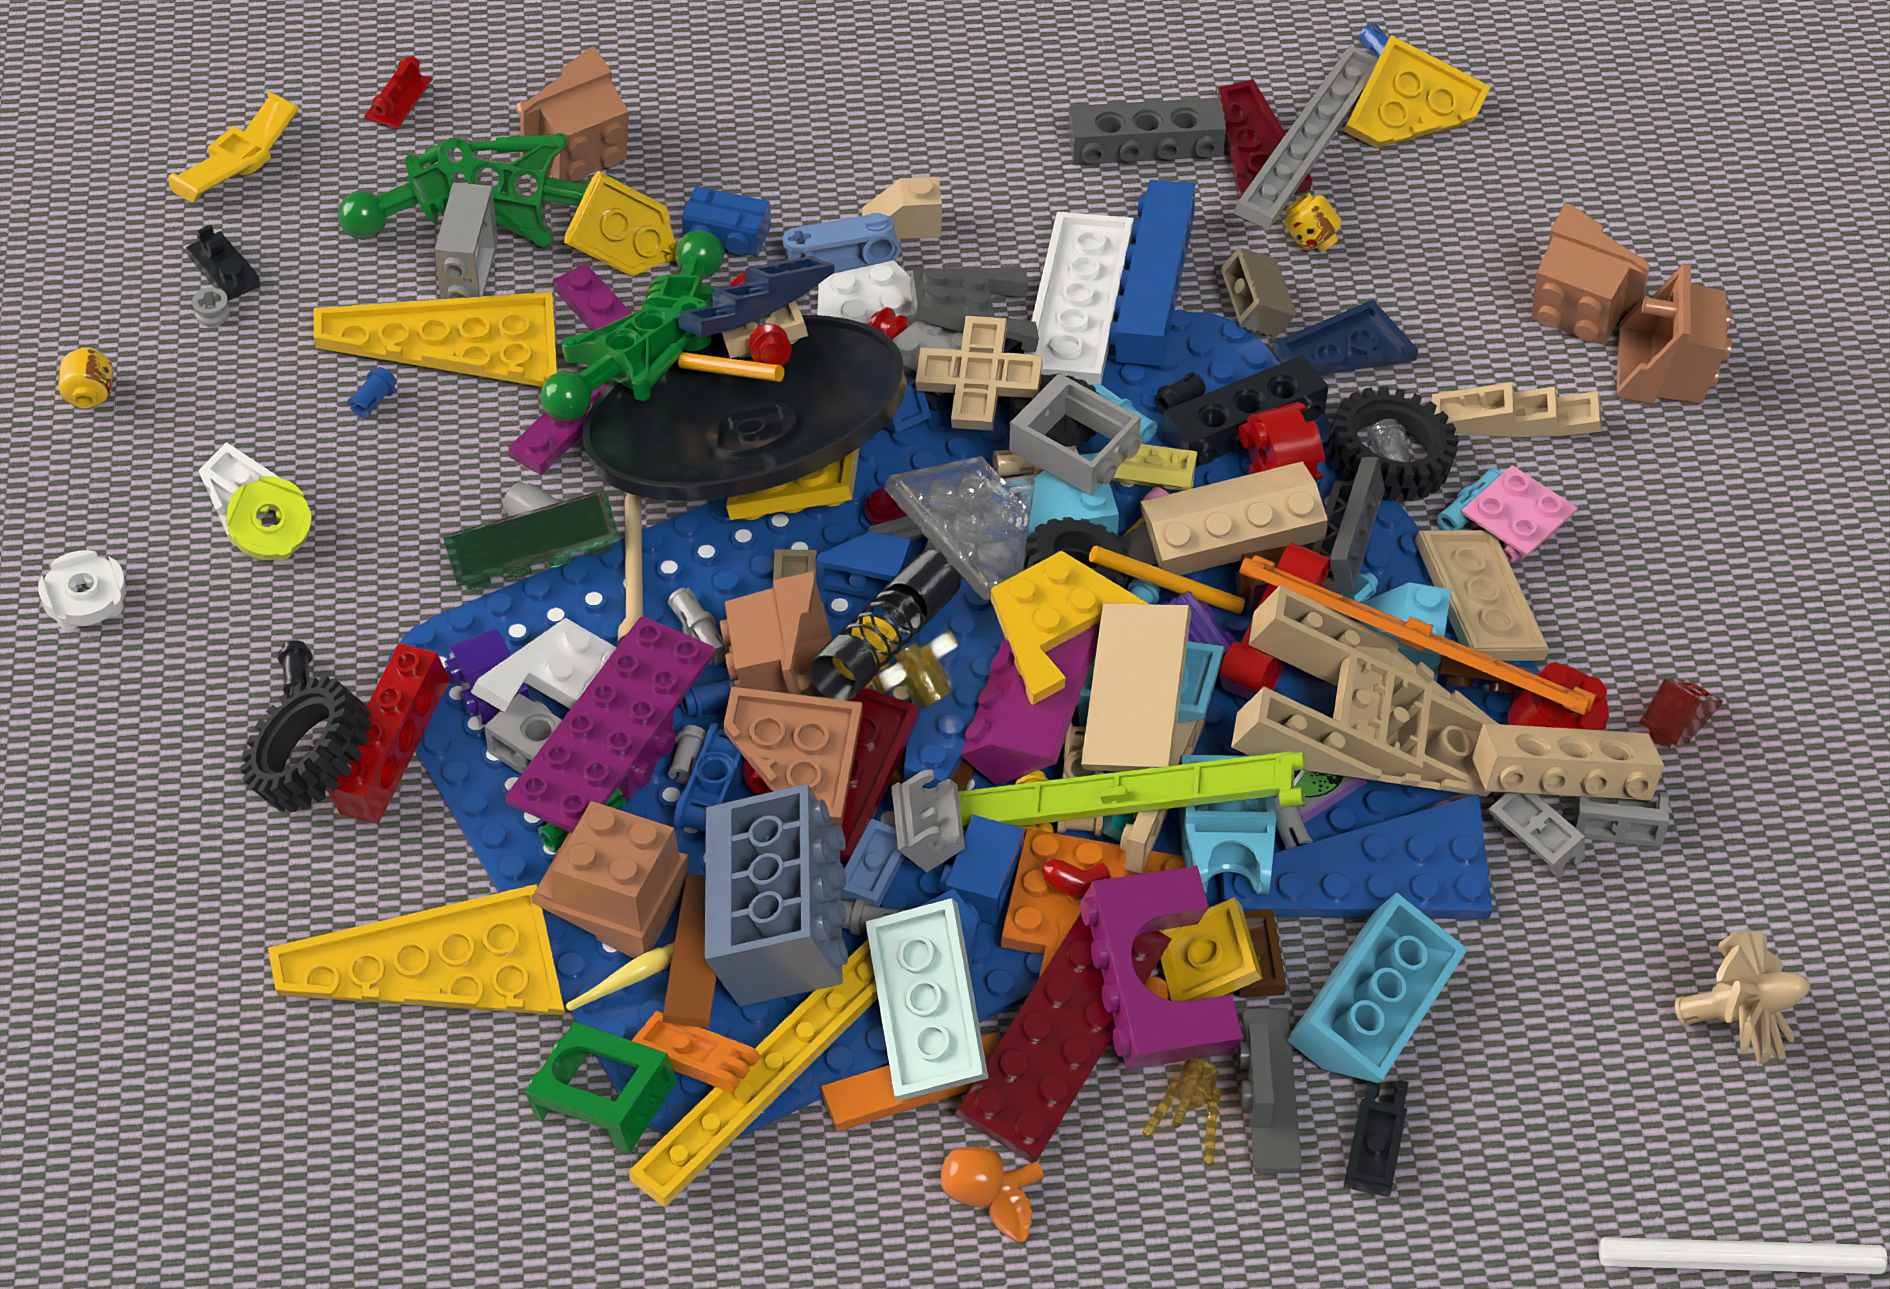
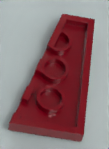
M1254 79L1222 86L1218 90L1226 127L1225 136L1239 199L1286 135ZM1309 173L1294 194L1311 190L1312 177Z

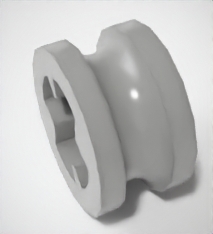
M214 287L205 288L193 296L192 307L198 323L203 326L213 327L221 325L228 320L230 307L228 305V297L224 291ZM215 305V308L207 309L208 306Z

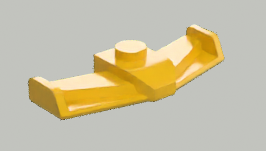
M269 91L268 99L245 131L232 126L208 146L210 158L179 175L175 173L169 175L170 189L175 194L193 203L200 198L203 192L236 174L249 175L255 172L271 159L270 149L289 122L294 119L300 107Z

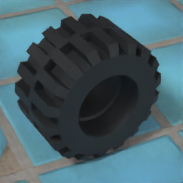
M1063 517V520L1054 518L1047 520V524H1039L1035 527V531L1031 532L1019 573L1063 551L1125 589L1128 575L1090 562L1089 555L1094 546H1099L1129 558L1131 556L1128 555L1129 549L1126 544L1119 542L1120 537L1114 532H1108L1106 530L1107 527L1099 523L1095 525L1090 523V520L1083 518L1081 520H1074L1072 517Z

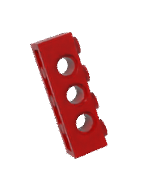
M398 643L366 706L371 714L368 720L372 723L371 730L365 732L369 736L367 745L357 747L363 754L359 761L351 760L348 766L353 770L348 777L339 773L337 781L340 786L336 790L332 791L330 788H326L340 814L376 824L380 823L450 682L437 652Z

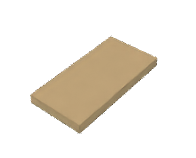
M1487 530L1419 531L1415 543L1434 586L1451 589L1447 616L1459 643L1501 661L1545 660L1549 648L1497 536Z
M1103 603L1081 761L1084 770L1123 772L1172 766L1191 619L1189 605Z

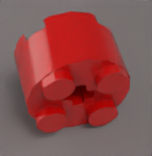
M1294 402L1252 414L1248 417L1246 424L1239 426L1240 441L1243 447L1249 450L1252 464L1249 465V475L1303 461L1316 482L1323 478V474L1317 471V463L1325 461L1322 441L1315 421L1306 423L1301 413L1306 409L1304 404Z
M1552 662L1536 675L1571 690L1578 687L1595 694L1596 698L1591 710H1586L1585 714L1582 715L1563 707V704L1523 688L1511 702L1507 713L1508 725L1603 731L1609 719L1608 702L1605 698L1607 688L1597 677L1588 676L1574 667Z

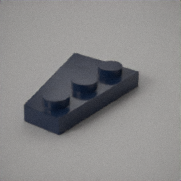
M1370 300L1275 341L1273 353L1281 363L1304 355L1318 374L1321 375L1416 361L1418 349L1374 300Z

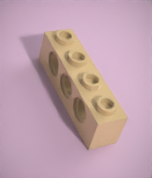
M1484 723L1472 757L1485 791L1652 800L1664 768V764L1649 733Z

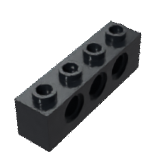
M1300 355L1165 410L1162 439L1169 448L1197 451L1196 467L1202 464H1209L1218 457L1235 450L1245 449L1239 438V426L1246 424L1248 417L1252 414L1294 402H1300L1305 405V411L1301 412L1305 421H1313L1320 415L1325 414L1329 386L1304 355Z

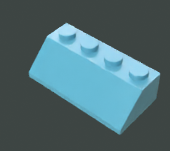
M1396 892L1373 912L1287 1041L1323 1070L1376 1083L1381 1082L1468 949Z

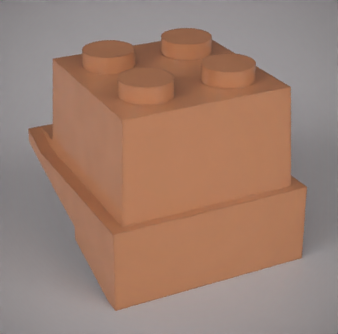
M595 46L588 48L561 68V76L528 101L522 100L515 106V110L520 116V136L565 133L569 136V145L555 157L550 171V175L553 178L579 181L588 174L606 167H614L627 158L629 111L612 84V71ZM527 151V152H520V157H522L523 155H525V154L528 153L529 151Z
M1565 203L1550 230L1549 246L1536 273L1531 319L1539 321L1546 327L1558 328L1572 333L1582 340L1593 341L1605 346L1621 317H1626L1642 299L1644 300L1650 264L1643 257L1635 255L1604 234L1601 224L1573 205Z
M1683 263L1651 298L1645 297L1644 300L1642 299L1620 322L1618 326L1617 397L1654 404L1657 397L1703 403L1709 388L1714 389L1719 379L1721 362H1727L1731 353L1732 339L1727 338V331L1731 323L1732 311L1731 309H1726L1725 291L1691 283V264Z
M814 572L773 580L774 588L725 601L727 619L721 620L720 626L725 646L731 645L729 647V654H725L730 679H737L734 680V686L816 697L817 687L813 684L810 676V663L813 657L832 640V634Z
M591 801L574 832H569L533 894L532 903L596 935L598 941L635 959L653 949L682 896L687 873H689L688 855L679 852L673 827Z

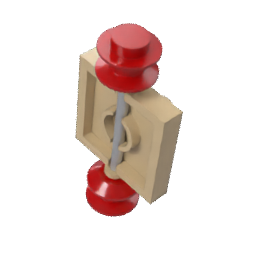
M746 272L736 276L730 286L746 284ZM796 300L760 319L738 328L721 332L730 359L752 356L754 362L781 366L791 356V344H794L800 338L808 336Z

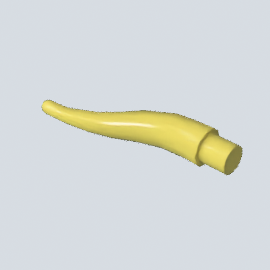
M673 942L662 948L656 947L633 959L588 992L568 1002L566 1005L569 1011L577 1009L667 969L672 962L675 943Z

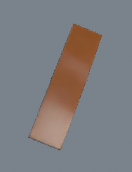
M687 873L669 974L663 1023L709 1028L718 977L705 960L706 875Z

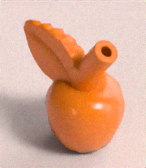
M963 1147L952 1150L946 1157L941 1171L943 1192L955 1201L968 1206L979 1208L989 1206V1214L995 1226L1012 1240L1018 1243L1025 1242L1029 1236L1028 1229L1031 1228L1032 1224L1030 1219L1032 1217V1210L1030 1209V1200L1020 1188L1044 1178L1040 1164L1033 1162L1019 1169L1004 1171L1002 1157L992 1149Z

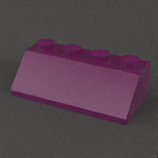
M1098 623L1045 652L1066 677L1065 688L1034 705L1027 698L1025 683L1022 675L1018 674L1009 641L1006 642L1004 636L998 654L991 662V673L987 684L979 695V705L973 722L966 730V741L960 756L995 785L1056 764L1097 648L1100 624Z

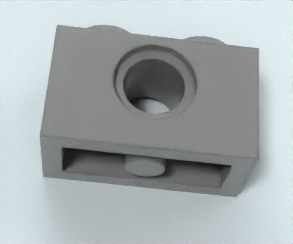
M518 693L505 712L500 711L484 726L488 753L522 774L562 720L553 715L543 703L539 701L533 702Z

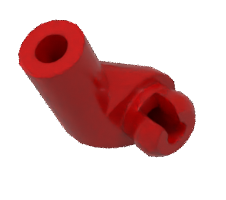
M1051 859L1042 867V877L1047 885L1073 898L1086 894L1093 881L1111 878L1110 871L1103 862L1081 870L1065 861Z

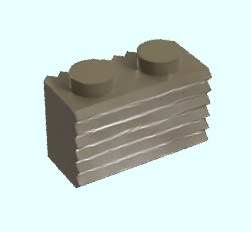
M1238 248L1220 268L1240 328L1246 327L1247 330L1252 329L1253 332L1265 333V336L1271 335V338L1277 337L1295 317L1297 310L1294 308L1295 304H1292L1288 287H1285L1286 282L1284 276H1282V271L1279 270L1278 259L1244 248Z

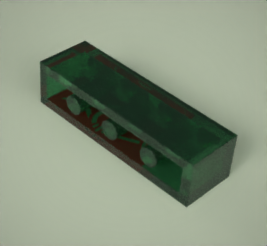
M604 489L443 535L457 587L466 585L467 591L487 587L492 584L491 577L507 573L508 579L531 574V566L547 562L549 568L570 563L573 561L571 554L588 550L589 556L606 553L613 550V542L620 541L609 498Z

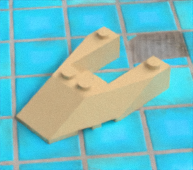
M1282 585L1254 611L1249 645L1337 686L1335 709L1332 719L1263 687L1237 712L1232 748L1249 756L1290 751L1293 753L1304 752L1306 771L1470 795L1479 794V796L1484 797L1491 793V791H1485L1472 757L1483 723H1498L1457 690L1451 694L1433 680L1434 671L1422 662L1417 666L1398 651L1399 643L1393 638Z

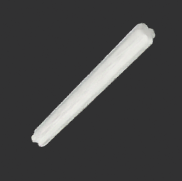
M1612 1237L1602 1238L1599 1245L1600 1263L1604 1266L1882 1274L1887 1267L1886 1249L1881 1245Z

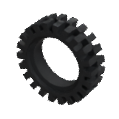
M1372 387L1365 388L1362 396L1356 391L1350 394L1349 400L1345 398L1341 402L1340 407L1337 408L1326 444L1328 446L1327 455L1328 458H1333L1331 465L1335 471L1343 469L1341 477L1345 481H1349L1354 477L1356 478L1362 457H1378L1384 488L1388 492V500L1397 501L1399 493H1402L1405 501H1414L1416 493L1421 499L1428 497L1430 491L1436 493L1440 490L1441 485L1445 484L1458 450V435H1454L1456 428L1453 423L1446 424L1449 416L1444 411L1434 415L1437 405L1431 401L1425 406L1420 405L1423 396L1416 393L1409 400L1404 398L1406 390L1397 388L1395 396H1392L1389 393L1388 387H1380L1376 396ZM1369 426H1387L1399 429L1417 439L1425 447L1427 456L1420 461L1402 462L1384 458L1367 448L1360 441L1357 432Z
M322 676L320 680L311 678L308 679L306 686L302 683L294 686V696L287 692L279 698L282 705L278 709L274 705L269 707L266 712L271 716L266 722L263 720L258 721L255 728L260 731L259 734L250 735L246 742L251 749L243 751L241 759L246 762L241 765V773L245 775L243 780L249 788L279 811L297 812L298 807L305 810L311 807L312 798L318 803L325 799V789L327 787L334 791L340 786L337 781L339 773L348 777L353 770L348 766L351 760H360L363 753L357 747L367 745L369 736L365 732L371 730L372 722L368 720L371 717L370 711L359 698L334 678L330 679L326 676ZM328 718L327 725L312 750L302 760L284 771L286 761L298 741L312 727Z

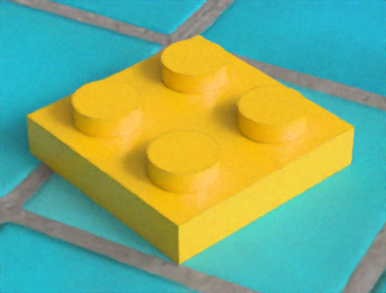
M1235 897L1209 908L1198 925L1158 930L1172 939L1160 958L1172 1001L1186 1002L1224 996L1263 979L1242 905Z

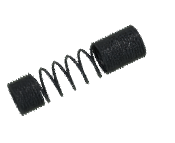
M926 550L918 554L886 585L883 592L874 597L872 603L865 606L862 612L854 617L851 623L843 628L837 637L833 638L813 657L810 663V676L817 689L830 699L849 701L855 698L873 677L878 674L880 667L888 664L891 656L899 653L902 645L910 642L913 634L919 632L957 594L961 587V576L954 562L945 554L935 550ZM881 605L884 616L873 613L874 606ZM870 616L874 628L862 624L863 617ZM889 616L891 617L892 620H894V621H895L896 623H898L900 626L909 628V630H904V629H902V628L896 626V625L890 620ZM874 617L881 618L889 623L895 630L898 641H893L881 633L875 624ZM859 627L863 639L851 635L852 628ZM863 628L870 629L878 634L884 641L887 652L880 651L869 643ZM899 631L909 634L907 639L902 641ZM888 642L898 645L896 650L891 652ZM877 653L887 656L885 661L880 663ZM831 657L841 660L844 666L853 673L855 680L841 674L834 666Z

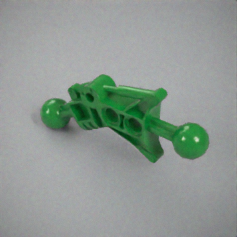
M565 133L496 137V141L472 142L465 137H454L426 149L425 154L420 156L408 155L404 160L408 172V183L378 196L369 191L359 190L344 197L339 205L338 218L345 233L361 240L374 238L383 230L387 217L417 204L420 205L422 211L434 224H438V212H441L444 216L453 182L459 183L457 173L463 172L467 184L483 185L481 173L485 168L490 167L499 176L498 185L492 189L496 224L536 242L541 247H547L553 243L554 236L545 220V202L551 201L579 206L592 178L586 184L550 178V171L555 157L569 145L570 139ZM456 148L460 149L462 152V159L460 162L455 160L453 156V152ZM496 150L497 153L529 151L513 163L478 158V151ZM426 163H430V164H431V166H429V167H426V168L423 167V165L426 164ZM525 174L531 175L537 182V190L533 196H526L519 189L520 178ZM607 175V176H609V177H611V178H613V179H615V180L621 182L618 178L613 177V176H611V175Z
M702 229L687 232L676 245L675 260L681 270L680 275L666 274L654 279L649 286V291L646 294L641 310L600 329L567 337L561 342L566 362L585 364L589 367L579 374L564 370L552 374L542 385L541 405L551 418L568 423L582 418L590 408L591 392L610 379L633 389L636 400L645 401L651 396V387L678 360L680 354L683 353L682 349L696 351L707 347L711 343L712 335L699 337L679 328V312L713 305L712 290L719 288L717 286L702 285L703 278L711 277L718 271L724 262V247L718 237Z

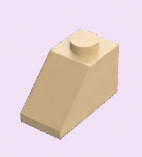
M939 177L900 178L862 207V216L871 213H881L891 217L894 221L897 239L941 237L942 200Z

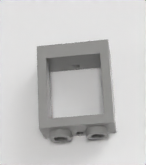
M453 182L434 249L441 299L484 296L498 244L492 186Z
M1058 373L1010 422L1009 450L1085 493L1092 495L1103 483L1108 484L1113 479L1118 467L1126 458L1131 459L1138 452L1142 443V437L1140 436L1141 417ZM1064 415H1067L1106 436L1111 441L1090 461L1046 437L1045 434Z

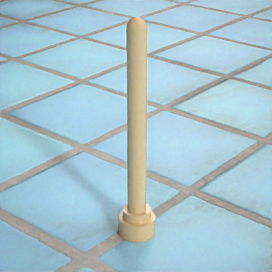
M627 494L625 497L626 618L618 627V646L637 620L643 617L641 497L633 494Z

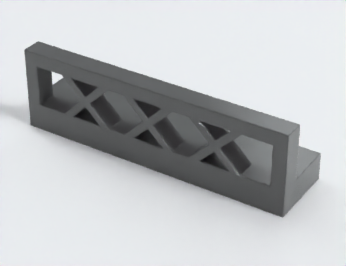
M1362 457L1355 481L1334 482L1325 510L1328 519L1325 540L1315 542L1313 551L1330 557V570L1332 569L1333 578H1326L1323 587L1336 593H1354L1385 491L1378 457ZM1343 496H1350L1348 503L1342 500ZM1341 522L1339 529L1336 526H1334L1335 524ZM1333 547L1332 554L1330 555L1326 550Z

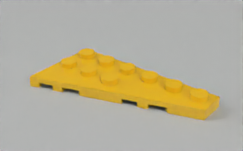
M552 292L314 308L315 348L540 387H542L550 375L557 373Z
M537 884L268 948L275 989L279 996L566 1016L543 909L532 903V896L537 889Z

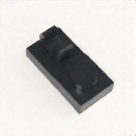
M211 224L196 231L198 241L186 247L188 257L214 288L221 289L226 293L228 301L261 286L259 275L221 231L214 233Z

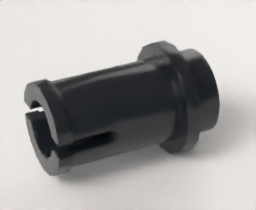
M1189 372L1174 384L1161 386L1154 396V404L1157 410L1164 415L1165 410L1202 396L1206 390L1205 383L1200 375H1195V372Z
M298 640L284 643L278 652V661L283 665V692H287L291 696H294V686L299 683L306 686L308 679H310L309 663L312 661V652L307 648L306 643Z

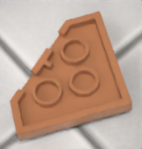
M731 687L724 720V731L727 737L773 792L809 784L818 800L823 799L825 801L829 817L834 825L839 824L842 827L863 713L862 702Z

